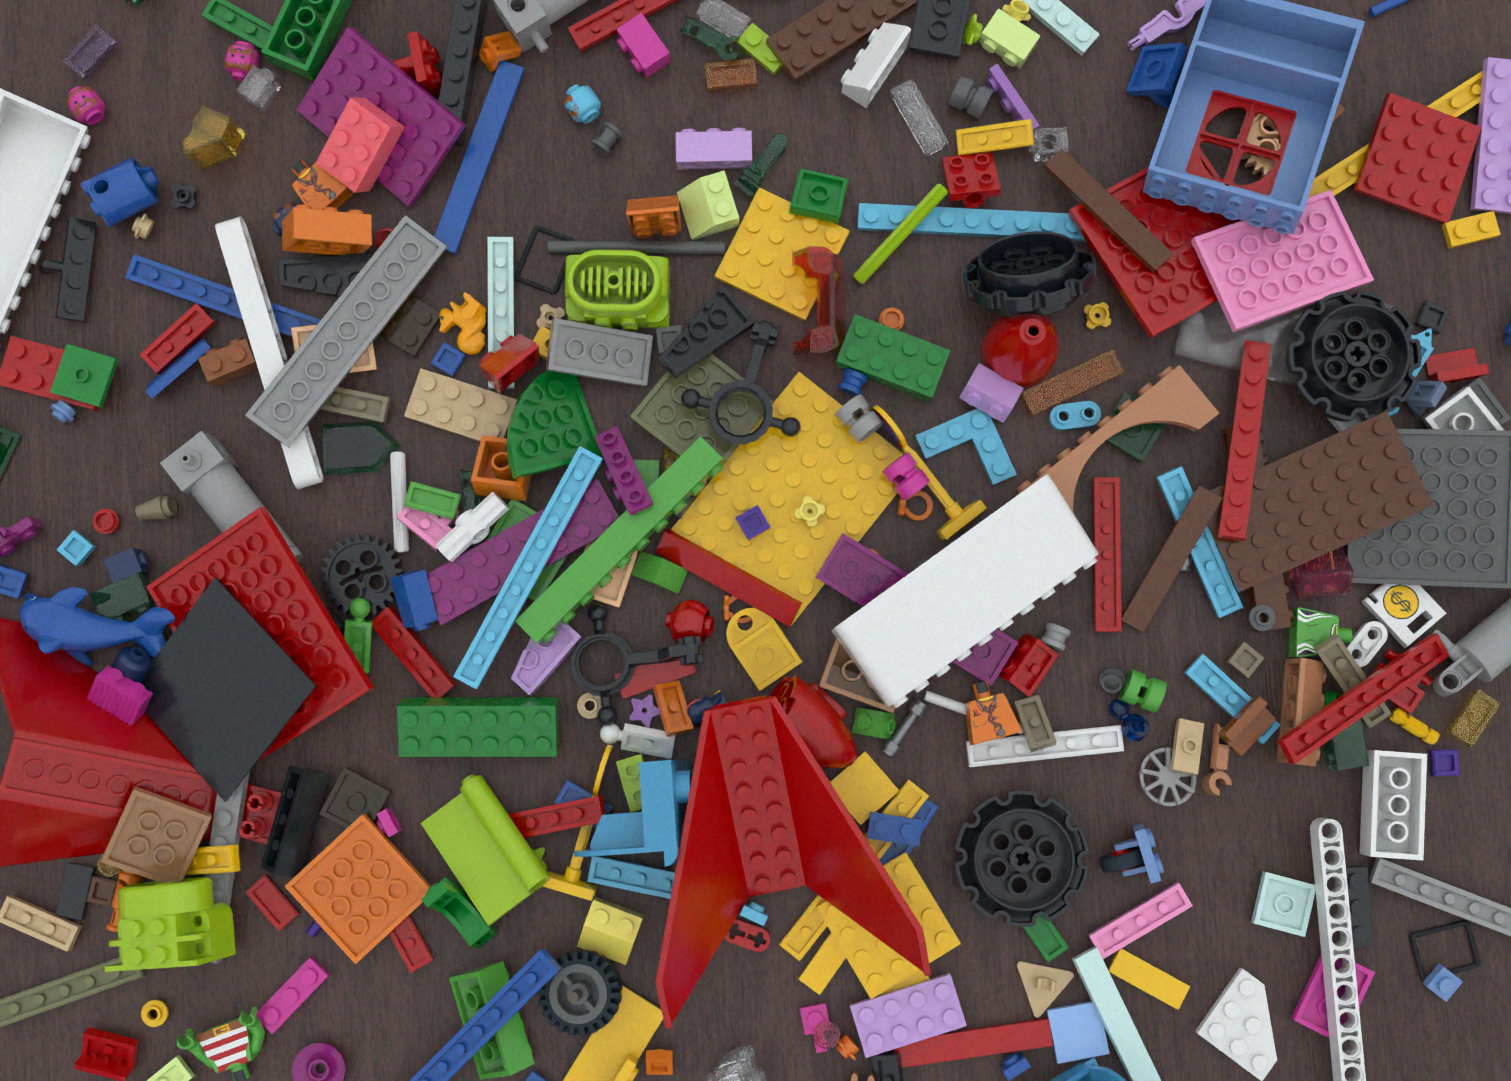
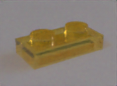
M1475 689L1447 732L1468 747H1473L1501 704L1480 689Z

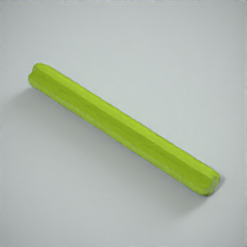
M937 184L853 275L860 284H864L947 195V189L943 185Z

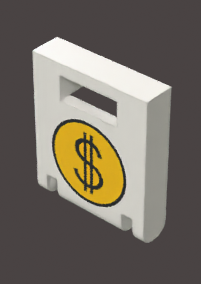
M1381 584L1369 594L1376 603L1368 597L1362 600L1363 605L1404 648L1408 647L1446 614L1420 585ZM1422 614L1428 621L1416 632L1412 633L1407 625Z

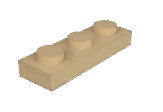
M13 895L6 897L0 910V923L67 952L72 950L82 928V925Z

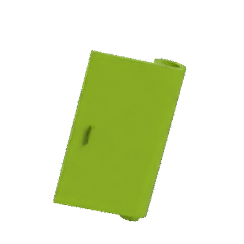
M471 774L461 782V793L424 820L421 825L487 925L490 926L546 884L551 877L482 775L475 776V774Z

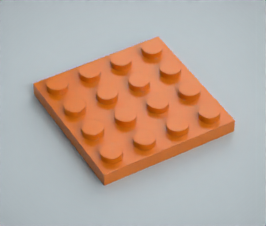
M364 813L284 887L356 965L423 902L421 899L425 896L431 885Z

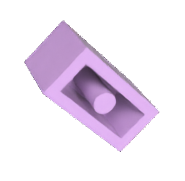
M979 363L959 398L1004 423L1024 388L1002 378L996 372Z

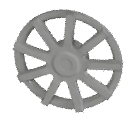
M1170 747L1160 748L1149 753L1143 760L1139 772L1140 783L1145 794L1152 801L1162 806H1177L1184 803L1195 792L1196 775L1170 770L1173 750ZM1165 753V766L1156 758V754ZM1150 759L1159 768L1157 772L1145 769ZM1144 774L1156 776V781L1146 786ZM1191 776L1190 787L1181 782L1179 778ZM1160 785L1162 790L1157 799L1149 790ZM1176 785L1187 791L1181 799L1176 790ZM1168 788L1171 789L1173 794V802L1164 801Z

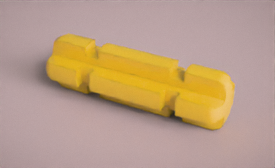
M1400 708L1392 710V714L1389 716L1391 721L1401 724L1402 728L1418 738L1422 737V740L1428 744L1434 745L1440 736L1437 731L1428 728L1426 724L1415 717L1407 715V712Z

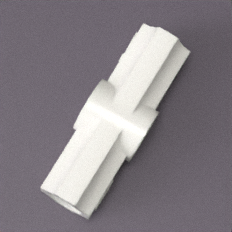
M492 492L475 509L467 510L457 518L456 526L436 544L438 550L449 561L453 562L471 544L481 542L489 534V527L509 510L508 506L496 493Z

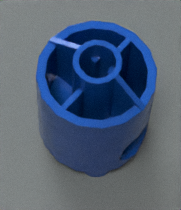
M133 156L81 183L85 193L93 199V202L90 203L91 208L98 217L102 215L109 228L160 202L157 194L160 181L150 165L142 168Z

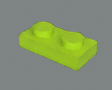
M752 23L737 39L736 45L774 76L782 68V65L766 44V39L769 36Z

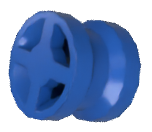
M844 369V379L838 384L837 389L854 397L859 394L862 395L861 388L863 384H866L868 377L858 371Z

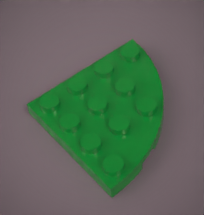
M546 370L535 378L519 396L511 413L507 431V455L513 479L569 466L579 446L599 457H603L595 440V436L598 434L576 375Z

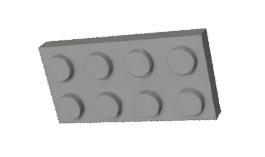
M554 318L551 323L546 370L645 387L648 382L653 336Z

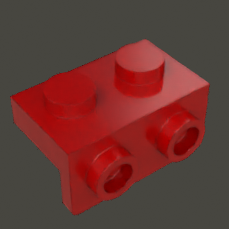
M88 1027L83 1033L82 1052L75 1062L74 1069L113 1080L125 1081L136 1067L139 1040Z

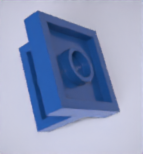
M1183 43L1143 46L1126 92L1131 96L1147 95L1160 107H1170L1185 64L1183 58L1187 47Z

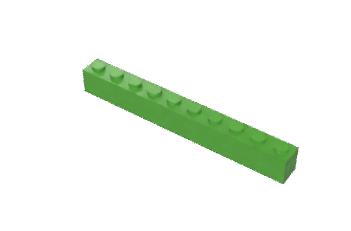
M700 436L647 489L653 506L634 515H629L626 510L515 622L536 643H549L558 634L556 630L562 624L567 625L576 616L574 612L581 605L585 607L595 597L593 593L599 587L604 588L613 579L611 575L618 568L622 570L632 560L630 556L636 550L640 552L649 544L650 540L648 538L655 531L659 533L669 523L667 519L673 513L677 515L686 507L687 503L685 501L691 495L697 496L705 488L704 482L710 476L714 478L723 470L722 464L725 462L724 459Z

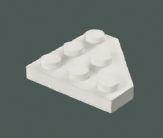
M1240 967L1195 1032L1260 1081H1263L1277 1061L1265 986Z

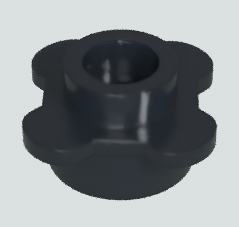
M174 184L171 187L173 199L170 201L172 207L176 209L179 207L189 209L195 207V193L197 189L193 184H188L187 186Z

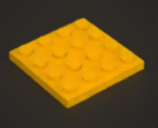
M759 187L715 274V279L805 322L850 231L833 222L789 213L791 202Z
M903 852L883 865L923 928L929 963L960 945L959 939L907 853ZM826 900L816 906L871 999L919 970Z

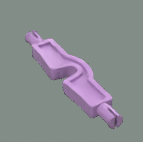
M1178 0L1175 8L1180 18H1174L1167 10H1163L1154 19L1140 28L1138 36L1127 42L1128 47L1131 46L1130 50L1134 51L1143 43L1149 46L1167 33L1181 31L1191 22L1195 14L1204 9L1206 0Z

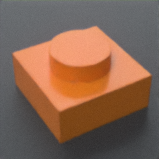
M646 1050V1075H673V1050Z

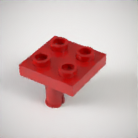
M419 32L408 33L411 50L410 56L392 60V62L414 81H417L434 98L439 97L443 77L438 67V62H440L439 52Z
M248 783L243 821L240 825L242 828H239L241 838L267 844L282 792Z

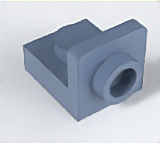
M1417 381L1405 401L1416 416H1421L1427 407H1436L1447 387L1443 381Z

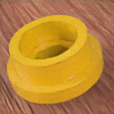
M157 999L147 1002L141 1011L143 1022L150 1027L162 1025L169 1015L167 1005ZM152 1009L157 1011V1018L151 1016L150 1012Z

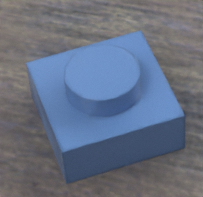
M1440 963L1423 981L1426 987L1446 1002L1463 983V981Z

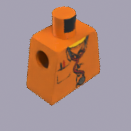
M301 160L292 167V172L298 177L292 186L303 203L310 205L312 209L322 210L324 207L338 209L355 193L317 165L316 162L309 168Z
M987 681L972 685L976 700L965 704L970 746L1022 732L1004 693L991 696Z

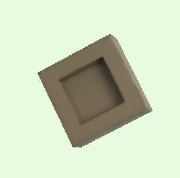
M1241 642L1227 659L1226 663L1245 678H1249L1264 660V657L1247 643Z

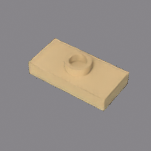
M1181 718L1176 720L1170 770L1198 775L1204 723Z

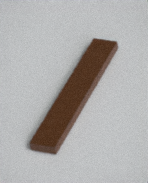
M1061 149L1044 165L1043 169L1152 273L1172 256L1173 253L1066 151Z
M1198 484L1122 614L1123 622L1142 632L1145 631L1223 497Z

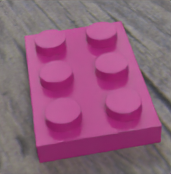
M1320 955L1291 1019L1329 1038L1322 955ZM1338 958L1335 961V970H1339L1342 967V958ZM1355 962L1360 1007L1375 972ZM1341 985V986L1337 989V996H1338V997H1341V996L1344 995V993H1345V986H1344V985ZM1347 1012L1341 1014L1340 1024H1344L1347 1021Z

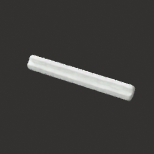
M398 451L390 454L394 550L398 553H404L409 551L408 528L397 519V516L405 508L403 505L407 495L405 454Z

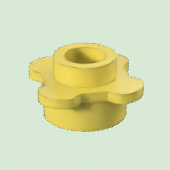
M1012 0L1010 5H1004L1002 8L1003 12L1019 22L1022 20L1029 21L1031 15L1028 13L1029 6L1022 0Z
M806 496L802 500V505L795 510L794 514L797 519L806 521L809 527H814L817 524L818 517L824 514L825 507L813 501L812 497ZM808 509L812 510L811 514H808Z

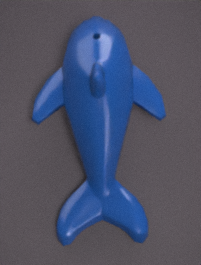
M77 587L60 590L52 598H42L35 593H27L24 598L25 602L19 608V618L24 632L33 640L39 642L38 647L43 653L49 654L58 649L65 650L77 661L87 666H91L93 662L85 652L110 648L130 641H134L154 659L166 643L162 632L169 623L175 621L174 615L161 607H153L147 610L134 622L96 615L78 607L88 593L85 589Z

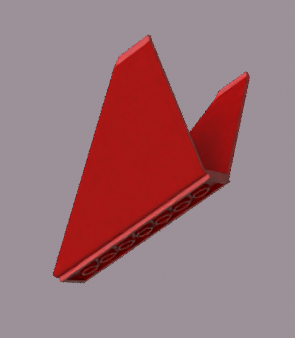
M0 617V689L14 733L0 781V867L104 854L134 786L212 814L201 841L210 840L217 793L145 712L133 725H128L123 720H119V717H115L109 711L101 709V706L92 703V700H87L94 679L98 675L96 671L77 661L65 650L58 649L49 654L43 653L38 647L39 642L33 640L24 632L21 622Z
M766 695L713 705V708L705 710L656 977L657 993L665 1028H673L672 1023L748 898L802 886L810 888L924 973V976L931 975L922 926L778 699L774 696L766 697Z

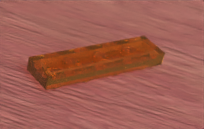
M1112 349L1025 390L1020 395L1032 417L1124 373V370Z

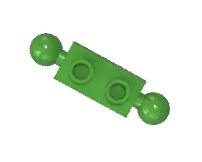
M356 598L349 606V611L354 619L345 620L344 638L364 672L369 673L373 621L364 620L370 612L369 602L364 598Z

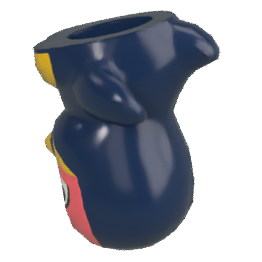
M719 690L711 698L705 696L690 702L687 706V713L693 724L701 725L705 710L713 708V705L727 702L721 690Z

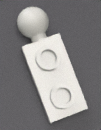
M625 723L623 731L615 724L603 726L600 730V737L607 744L622 741L621 749L672 759L676 735L667 737L665 731Z

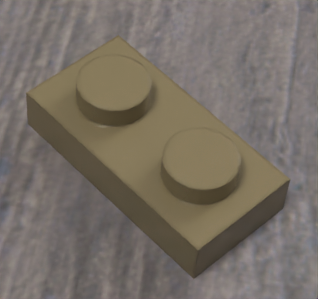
M1039 695L1015 701L1013 706L1030 752L1055 746L1057 741Z

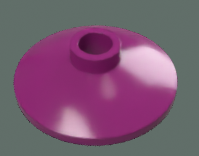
M322 1042L312 1043L304 1047L295 1057L292 1066L294 1081H343L346 1072L345 1061L339 1050L330 1044ZM319 1063L325 1065V1072L318 1071L317 1065Z

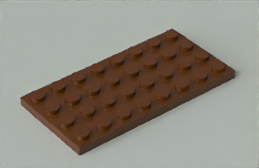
M1386 411L1255 470L1245 541L1218 538L1223 499L1207 525L1237 591L1241 592L1433 506V503ZM1225 484L1210 491L1223 497Z

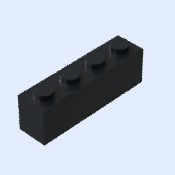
M289 765L260 868L275 875L294 877L304 869L309 847L314 837L317 819L320 815L324 794L328 787L329 774L316 769Z

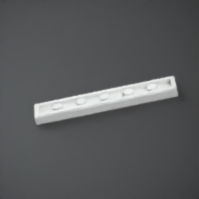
M1121 725L1053 732L1057 741L1056 745L1030 752L1024 735L1001 737L972 746L969 745V741H965L968 767L1124 751Z

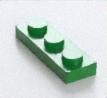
M210 0L202 13V17L205 20L254 45L261 51L273 27L226 0Z

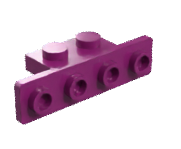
M615 426L596 435L595 440L608 468L604 469L609 482H615L617 486L612 489L618 502H624L629 515H634L653 506L651 497L619 428Z

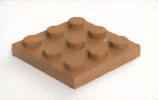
M134 786L101 862L160 883L182 882L211 820L212 814Z

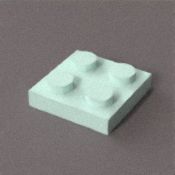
M1263 871L1251 922L1305 937L1316 892L1315 885Z

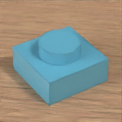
M73 530L57 548V551L75 566L80 567L95 550L96 546L78 531Z
M751 901L750 905L745 903L740 912L741 916L764 926L768 918V913L764 912L765 907Z

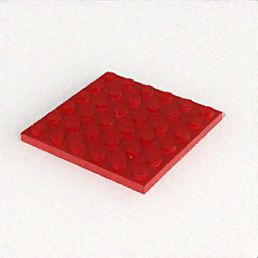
M1200 148V157L1204 167L1211 176L1221 180ZM1147 167L1106 190L1173 253L1154 273L1081 204L1071 208L1068 214L1149 338L1152 339L1218 302L1191 241L1196 236L1242 220H1231L1218 213H1206L1193 206H1181L1175 204L1172 200L1150 197L1147 193H1143L1149 168Z

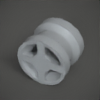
M1047 622L1045 626L1046 633L1040 640L1051 648L1064 651L1065 639L1070 636L1071 631Z

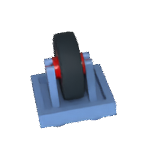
M1143 823L1132 825L1135 838L1113 844L1115 850L1099 859L1101 869L1105 873L1119 871L1125 877L1147 871L1151 884L1161 881L1159 874L1164 873L1158 853H1152L1151 848L1156 847L1150 828L1145 829Z

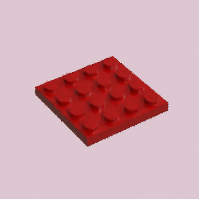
M1388 93L1385 95L1353 191L1441 224L1449 223L1482 127L1393 93Z

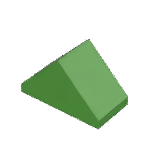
M641 551L631 575L679 594L688 570L668 560Z

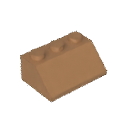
M836 638L818 687L882 711L894 713L895 707L893 705L890 707L885 706Z

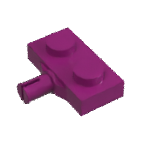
M27 516L9 528L0 527V557L13 553L16 550L15 546L21 542H27L36 537L37 531L43 528L40 521Z

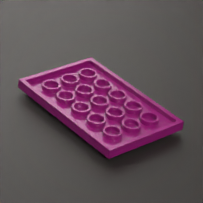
M347 27L298 106L297 111L328 138L350 98H366L402 124L405 128L377 180L404 204L413 206L466 125L353 27Z

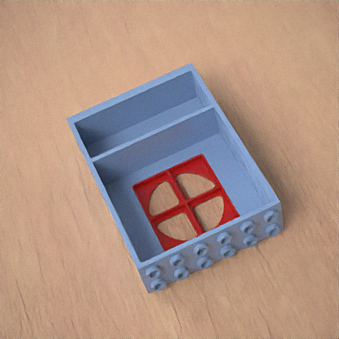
M1206 0L1148 168L1143 193H1147L1150 197L1156 199L1172 200L1177 205L1193 206L1202 212L1218 213L1227 219L1243 220L1255 227H1268L1280 234L1289 233L1294 235L1308 200L1365 21L1283 0ZM1234 108H1242L1246 111L1238 138L1230 139L1206 131V126L1220 113ZM1256 114L1267 116L1275 125L1280 137L1279 150L1274 151L1248 143L1247 138ZM1207 142L1232 150L1233 154L1223 179L1214 178L1204 167L1200 157L1201 143ZM1243 154H1251L1269 159L1275 164L1272 170L1259 181L1248 185H1237L1234 183V177Z

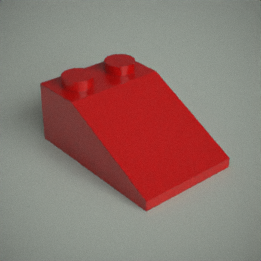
M521 334L515 337L512 335L507 337L500 344L502 348L495 353L490 351L480 360V372L499 394L539 363V346L536 342Z

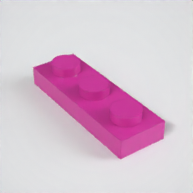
M311 956L257 1012L256 1017L259 1018L261 1024L271 1034H274L331 974Z

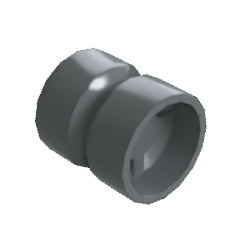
M962 74L949 99L948 105L958 110L966 108L968 115L980 120L994 89L983 84L976 86L975 80Z

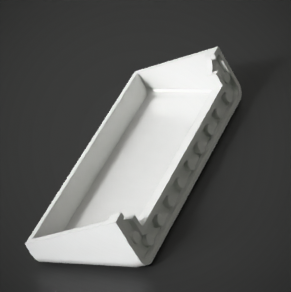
M1 88L0 335L1 333L6 334L9 329L11 320L8 317L11 310L16 311L19 306L21 297L18 294L21 287L26 288L30 281L31 274L28 271L31 265H36L40 258L41 250L38 249L42 240L46 242L50 235L51 227H49V223L52 217L57 218L61 209V204H59L62 194L66 196L71 187L70 175L72 171L76 173L82 159L78 158L81 150H86L91 141L87 126Z
M1046 474L831 631L885 706L890 707L893 705L897 708L908 700L906 695L913 689L918 693L929 685L927 679L936 674L937 677H940L950 669L948 665L956 658L960 662L972 653L970 648L976 643L979 646L984 645L993 638L990 633L999 628L1002 631L1014 623L1012 620L1013 616L1019 612L1023 616L1035 607L1033 602L1039 597L1045 600L1056 592L1053 587L1062 582L1065 585L1076 577L1074 573L1081 567L1086 570L1097 562L1095 556L1099 553L1053 480Z

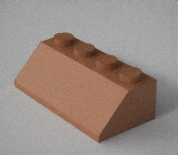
M1307 658L1285 659L1278 739L1323 708L1324 695L1321 694L1322 683H1325L1327 673L1322 661ZM1278 743L1277 762L1289 763ZM1320 747L1296 764L1316 766V761L1320 758Z

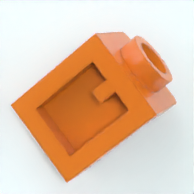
M506 31L484 37L479 50V56L489 71L493 72L496 71L498 62L519 57L522 49L511 32Z

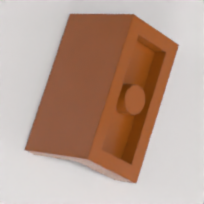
M1260 696L1252 697L1217 734L1239 756H1243L1277 719L1265 708L1268 703Z

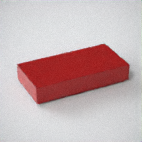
M268 874L263 875L245 892L278 931L284 929L301 913Z

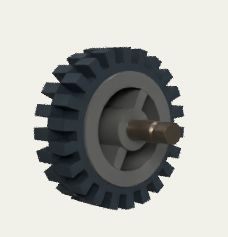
M581 949L561 955L555 961L562 969L537 992V995H540L539 1007L542 1006L543 1008L541 1013L544 1018L547 1016L550 1020L548 1023L551 1026L555 1025L558 1027L557 1031L561 1033L565 1031L570 1036L575 1034L579 1036H585L589 1033L593 1034L607 1025L619 1009V1003L622 1001L621 991L623 990L622 984L619 982L620 975L615 972L614 968L616 967L613 963L610 964L605 956H599L598 952H589Z

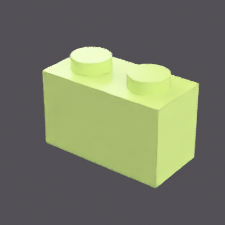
M998 8L983 30L979 43L982 44L986 51L990 53L995 52L1001 56L1006 64L1021 69L1036 47L1040 35Z

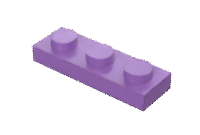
M998 64L994 65L987 73V86L994 89L993 93L996 92L1001 99V107L1006 113H1010L1015 121L1032 119L1033 131L1036 134L1040 125Z

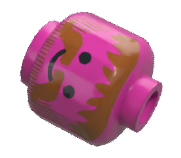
M236 41L235 44L227 48L224 62L225 70L232 74L231 78L245 82L247 78H253L257 75L260 54L255 50L254 45L243 41Z
M77 86L69 92L66 106L79 123L94 125L104 118L106 105L95 89Z

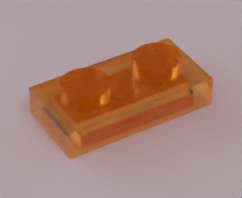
M755 59L705 64L707 91L757 86Z

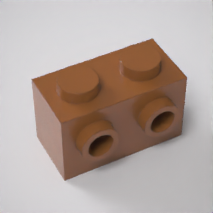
M246 338L234 339L228 343L229 346L222 349L214 348L205 352V356L198 358L207 382L215 387H219L257 371L258 367L249 340Z

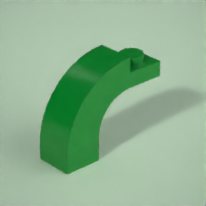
M447 877L443 878L439 883L432 885L421 899L427 908L442 913L456 927L470 947L479 949L498 933L493 924L487 925L467 893Z

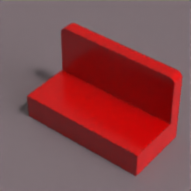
M1474 348L1430 355L1424 363L1428 381H1443L1444 384L1476 379L1477 377L1489 374L1487 363L1478 365Z

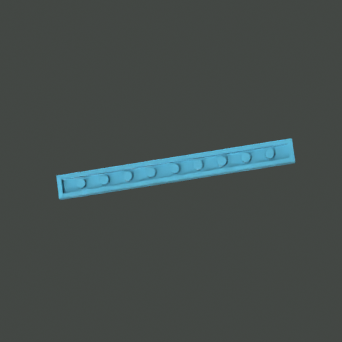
M859 203L857 230L893 232L916 206ZM935 207L911 232L1003 238L1017 233L1044 231L1059 233L1074 241L1086 242L1068 213Z
M579 446L455 672L454 678L475 689L479 688L603 458Z

